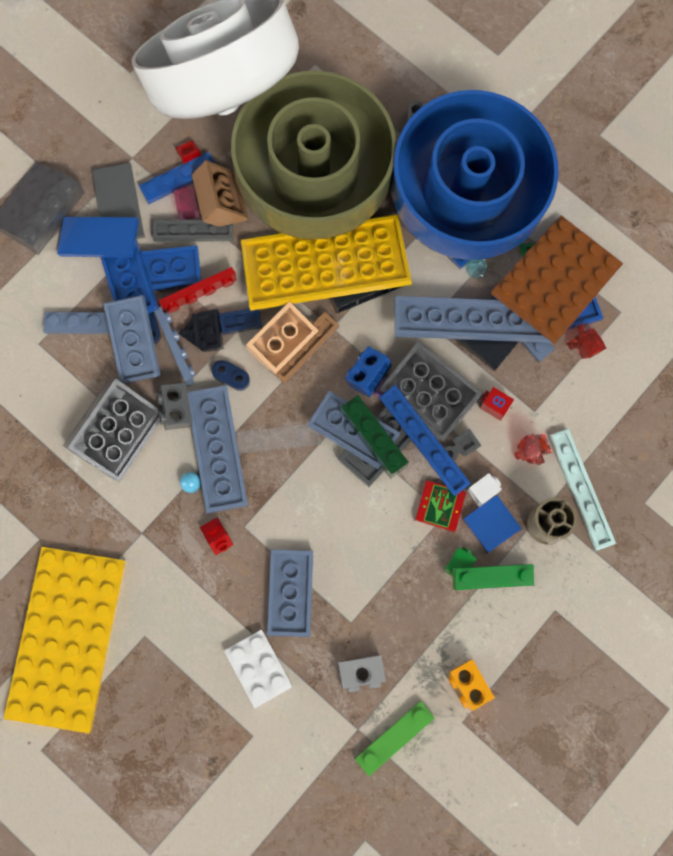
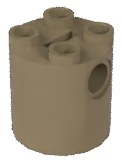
M558 497L548 498L530 512L527 519V531L538 543L554 545L570 536L576 529L577 513L572 504L565 499Z

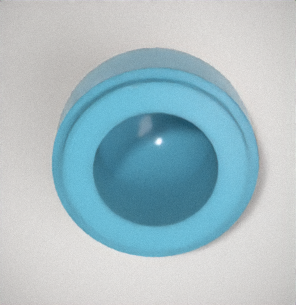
M186 472L180 478V486L185 492L194 493L199 490L201 479L194 472Z

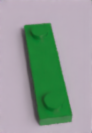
M534 564L452 568L453 590L534 586Z

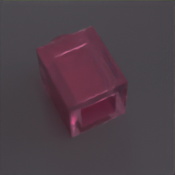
M182 187L174 191L180 220L199 218L194 187Z

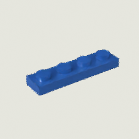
M207 152L140 184L139 188L148 205L193 184L192 174L205 160L216 164L211 154Z

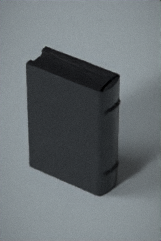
M455 339L494 371H496L518 343V341Z

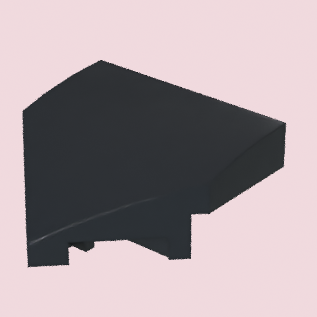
M218 309L197 314L193 313L189 323L178 333L203 352L224 349Z

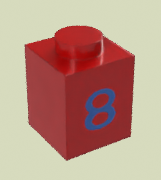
M493 387L490 392L486 390L480 399L483 402L480 409L501 421L514 399Z

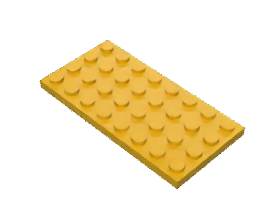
M398 215L368 219L361 226L346 234L327 239H301L281 233L241 240L250 311L283 306L289 302L295 304L412 285Z
M41 547L4 719L91 733L126 561Z

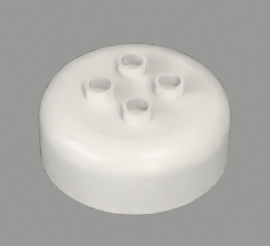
M219 0L181 16L165 29L155 34L135 52L132 57V65L149 101L157 111L165 116L178 119H195L214 114L227 115L239 109L241 104L269 90L289 72L296 62L299 42L284 0Z

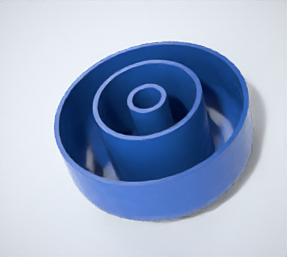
M483 90L451 92L435 98L422 106L403 128L395 149L390 185L391 195L402 223L424 246L441 255L455 259L483 260L493 258L521 244L540 223L551 205L557 189L559 176L558 159L554 144L547 130L538 118L523 105L506 96Z

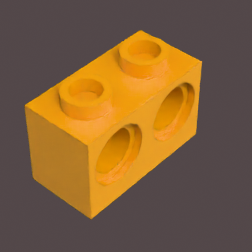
M473 659L448 672L450 677L447 679L453 689H458L461 695L458 698L464 709L468 708L469 711H474L495 698ZM462 670L467 671L469 674V679L465 683H462L458 677ZM474 689L480 693V698L477 702L471 701L469 696L470 692Z

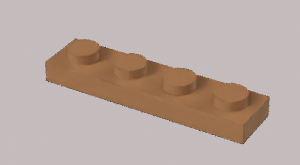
M324 312L312 324L318 332L276 374L270 371L284 385L339 328V324L327 313Z

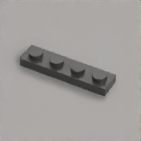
M153 220L154 242H233L234 224L217 227L203 222V220Z

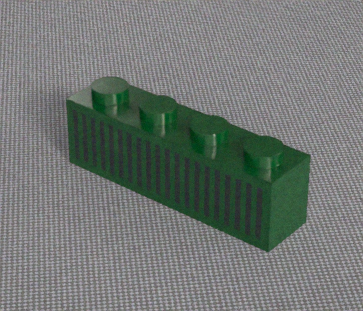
M358 395L341 406L340 413L390 479L408 466L409 461Z

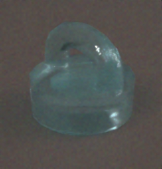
M470 260L466 271L472 278H481L487 270V263L484 260Z

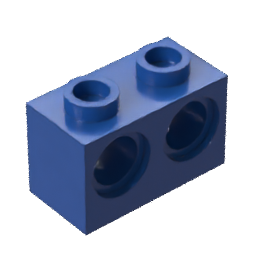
M368 346L365 351L361 352L353 368L348 370L345 379L352 389L370 398L392 364L388 356Z

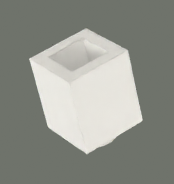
M488 473L472 485L467 492L478 507H481L502 490L500 488L501 483L495 476H491Z

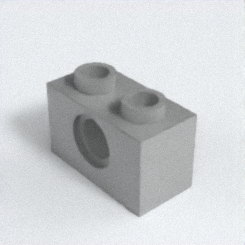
M381 655L338 663L342 689L347 688V692L360 691V686L368 685L369 689L382 687L381 682H386ZM359 668H365L368 671V677L364 681H360L356 677V671Z

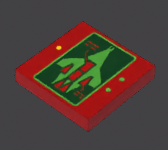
M426 480L415 521L455 533L466 492L461 491L454 496L447 486Z

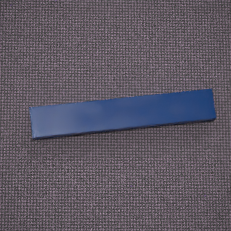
M393 385L379 396L380 400L454 496L471 484L396 385Z

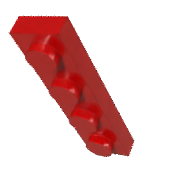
M230 267L158 301L163 312H175L186 303L192 304L204 295L210 296L221 287L227 288L233 285L234 281H237L236 273L233 267Z

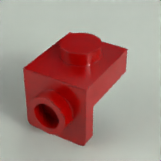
M218 517L199 527L215 555L233 546V542Z

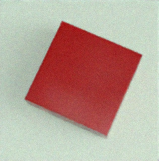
M193 140L175 148L184 164L201 156L200 150Z

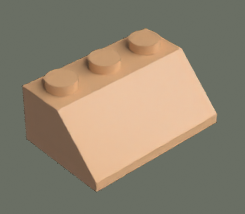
M289 302L246 344L245 349L259 363L276 374L318 330Z

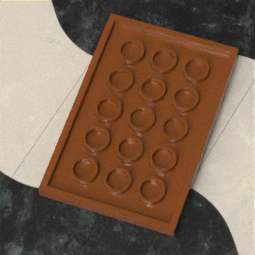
M561 215L500 281L491 294L555 344L620 269L623 263Z

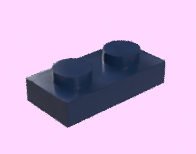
M249 308L219 314L223 335L262 328L259 309L250 311Z

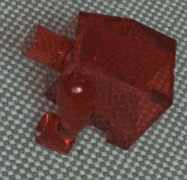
M583 323L576 326L579 334L574 336L575 339L567 342L570 350L574 348L579 350L582 359L591 358L607 349L602 338L598 335V331L594 328L586 329Z
M532 433L526 435L517 445L518 451L514 453V456L517 460L522 459V461L530 464L541 465L545 463L543 456L551 454L552 451L549 444H547L548 440L545 434L534 435Z

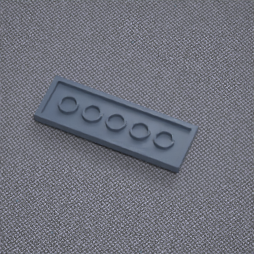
M227 385L187 392L206 513L210 514L247 507L248 502Z

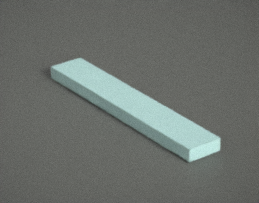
M569 428L550 434L548 436L594 550L598 551L616 544Z

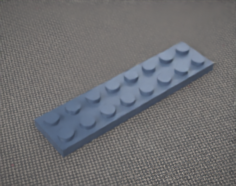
M395 296L394 298L395 337L552 343L499 300Z

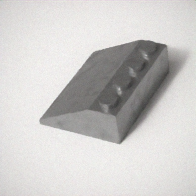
M35 162L0 208V231L39 255L63 223V217H67L84 195L80 183L62 172Z
M419 341L379 389L384 393L393 385H396L430 431L442 441L446 439L483 395L480 390Z
M109 378L65 441L63 447L120 482L160 423L159 412L162 411L116 378Z

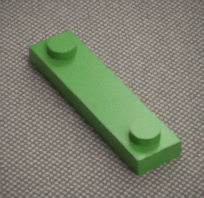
M419 701L361 752L355 760L366 774L370 776L434 720L435 717Z

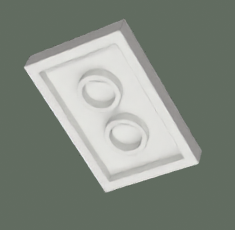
M262 629L224 650L254 708L293 687Z

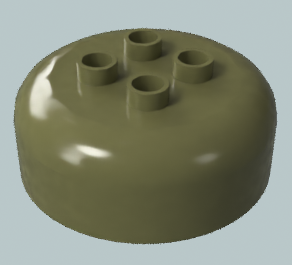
M302 71L285 75L269 90L245 103L234 124L231 139V155L238 189L251 211L266 225L278 232L296 238L316 240L346 234L361 226L378 210L390 189L397 144L394 126L387 110L380 100L366 87L336 73Z

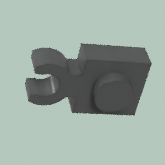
M469 428L453 439L455 446H448L444 449L446 452L452 451L454 453L452 459L455 462L460 453L465 458L480 448L481 444Z

